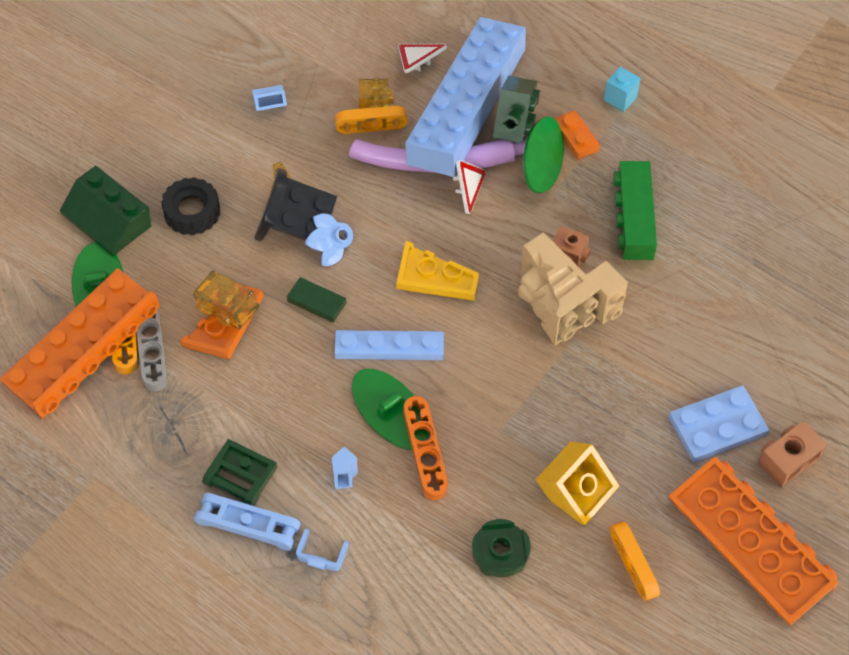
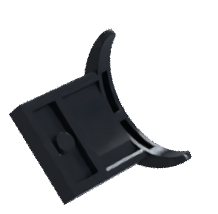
M277 168L263 216L255 233V240L262 241L271 228L306 241L309 234L317 229L313 216L319 214L332 215L337 196L287 178L286 170Z

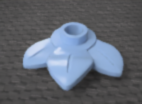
M329 214L313 216L317 229L309 234L305 245L314 250L322 251V266L333 265L342 258L344 248L352 243L353 231L349 225L343 222L338 223ZM339 231L344 233L345 237L343 240L338 236Z

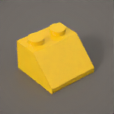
M572 441L535 479L548 499L581 525H586L619 487V484L592 444Z

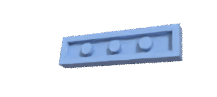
M336 330L335 359L443 360L444 332Z

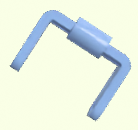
M305 528L296 550L297 559L307 563L308 566L318 569L339 571L350 542L344 541L337 562H332L313 554H305L302 552L310 530Z

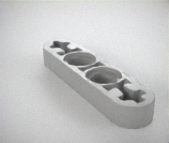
M158 308L155 315L147 318L136 331L143 383L145 388L152 392L161 391L168 384L161 319ZM148 327H153L157 330L153 336H144L142 332ZM150 350H157L159 352V356L155 359L145 358V354ZM151 368H156L158 381H152Z

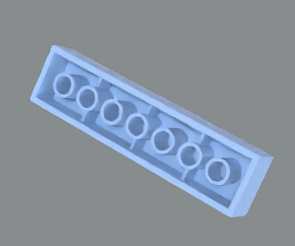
M479 18L405 142L407 165L455 177L457 174L456 161H464L496 104L504 82L508 76L512 75L525 52L526 27L490 18Z

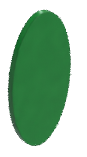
M544 117L534 124L524 148V177L530 190L536 194L544 193L554 185L562 167L564 156L563 134L560 125L552 117Z
M96 242L83 248L74 264L72 293L76 307L117 268L124 273L117 254L112 256Z
M376 369L358 371L352 381V394L364 420L378 435L389 443L402 449L412 450L403 416V409L406 400L414 396L413 393L399 380L383 371ZM412 406L411 411L415 412L416 422L420 421V410L417 409V406ZM424 429L417 430L414 433L415 438L420 441L428 440L430 436L429 432Z

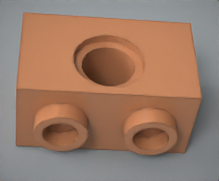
M802 421L796 427L790 425L781 434V438L776 442L770 440L761 449L762 455L758 464L782 488L823 456L828 444L805 421ZM786 450H791L795 454H790Z

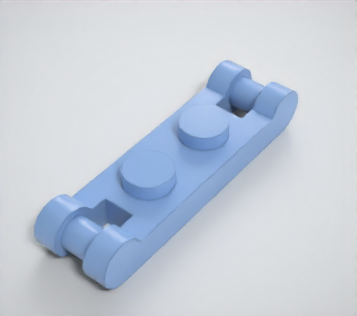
M204 493L201 500V510L196 512L193 519L199 525L216 527L275 545L286 551L291 550L294 543L292 537L294 533L298 532L301 525L300 521L295 518L211 493ZM213 509H219L217 515L212 514ZM276 526L283 528L282 534L274 532Z

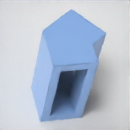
M282 85L252 90L256 112L287 106Z
M345 446L332 457L335 489L353 487L352 478L358 474L357 457Z

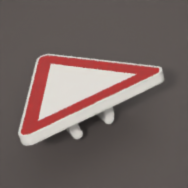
M446 44L398 45L404 73H409L414 69L420 72V65L423 63L429 66L431 58L447 49Z
M457 160L458 174L453 177V180H459L460 187L455 192L462 194L465 213L471 214L486 171L465 161Z

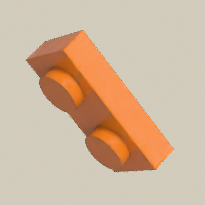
M576 110L554 118L560 125L563 140L577 160L599 151L600 144Z

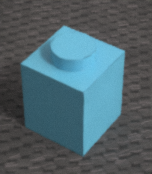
M620 66L606 81L604 101L624 112L637 98L641 78Z

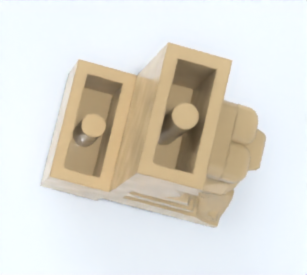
M544 232L523 246L520 270L522 278L518 296L532 306L533 312L542 320L541 326L554 346L562 340H569L582 326H589L595 318L603 325L608 320H615L621 315L628 282L607 261L585 274Z

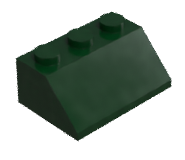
M96 165L76 179L60 209V213L112 256L151 227L149 207Z

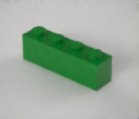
M620 161L618 171L613 173V186H618V192H615L614 197L615 207H619V213H616V228L621 230V234L617 236V249H622V260H654L657 239L650 161Z

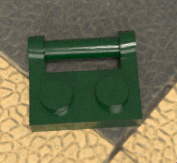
M228 439L204 474L202 483L209 487L215 486L243 500L245 504L255 506L261 492L276 471L277 462ZM221 470H224L252 484V486L247 490L218 474Z

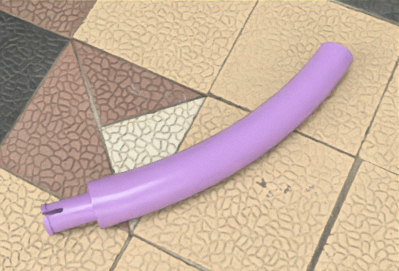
M527 138L524 139L523 143L499 139L474 145L470 148L464 161L480 168L515 161V156L524 154ZM356 139L349 151L350 158L368 164L403 171L432 172L407 165L406 149L387 147Z

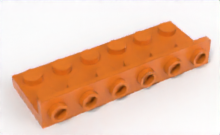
M117 268L0 378V381L43 419L47 414L54 412L59 403L68 394L76 391L79 384L98 369L100 363L108 356L113 355L120 343L133 336L138 327L147 318L155 315L160 307L156 294L152 291L147 292Z
M714 456L668 496V499L790 627L825 595L837 589L838 581L836 578L838 576L829 565H822L815 558V551L807 543L801 544L794 537L796 534L786 522L780 523L774 516L775 512L772 507L765 501L760 502L754 496L753 488L746 481L740 482L733 475L735 471L725 460L721 462Z

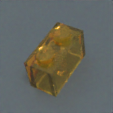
M214 270L192 292L197 303L196 307L204 315L211 314L223 325H231L239 330L259 308L254 291Z

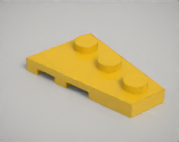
M405 241L396 289L475 301L479 273L453 261L446 262L435 257V253L429 250L424 252L415 248L413 243Z

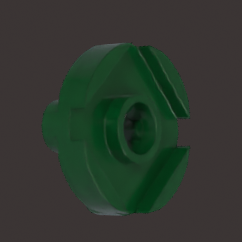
M495 519L488 521L473 538V559L479 566L480 571L488 576H513L524 570L530 556L531 544L527 533L515 526V523L510 520ZM497 543H503V546L509 547V550L505 551L504 554H499L493 549L497 548Z

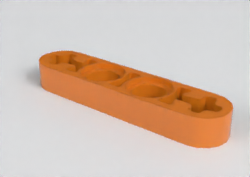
M413 396L406 400L403 409L410 445L424 496L430 500H439L447 492L448 480L429 405L424 398ZM412 406H417V409L420 410V421L416 422L415 412L411 411ZM424 429L429 432L430 438L420 441L415 438L414 433L417 430ZM430 454L435 457L436 463L433 466H425L420 460L421 457ZM434 473L435 482L437 485H440L438 491H434L433 487H429L431 484L430 475Z

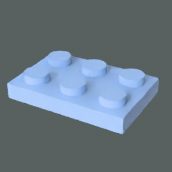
M744 385L671 411L668 416L693 463L765 437L770 431Z

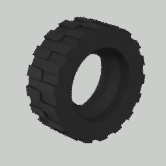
M195 177L183 178L168 186L166 192L162 195L161 205L167 225L175 232H180L183 235L201 234L208 229L210 230L213 224H216L218 221V216H220L218 194L213 185L207 183L206 180H200ZM187 198H199L204 203L202 211L193 215L182 214L178 206L181 201Z

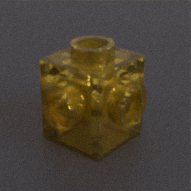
M359 79V109L386 107L389 104H394L393 89H389L388 79Z

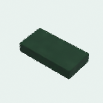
M300 277L287 295V302L334 323L346 304V298Z

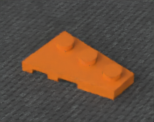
M237 284L228 293L232 301L236 299V296L237 298H242L238 299L236 303L245 304L246 301V306L236 304L237 307L243 309L253 307L257 309L264 296L262 290ZM228 296L224 297L227 302H231ZM256 309L241 326L227 314L221 311H214L207 319L202 318L196 324L198 328L189 336L185 335L180 340V344L184 348L230 360Z

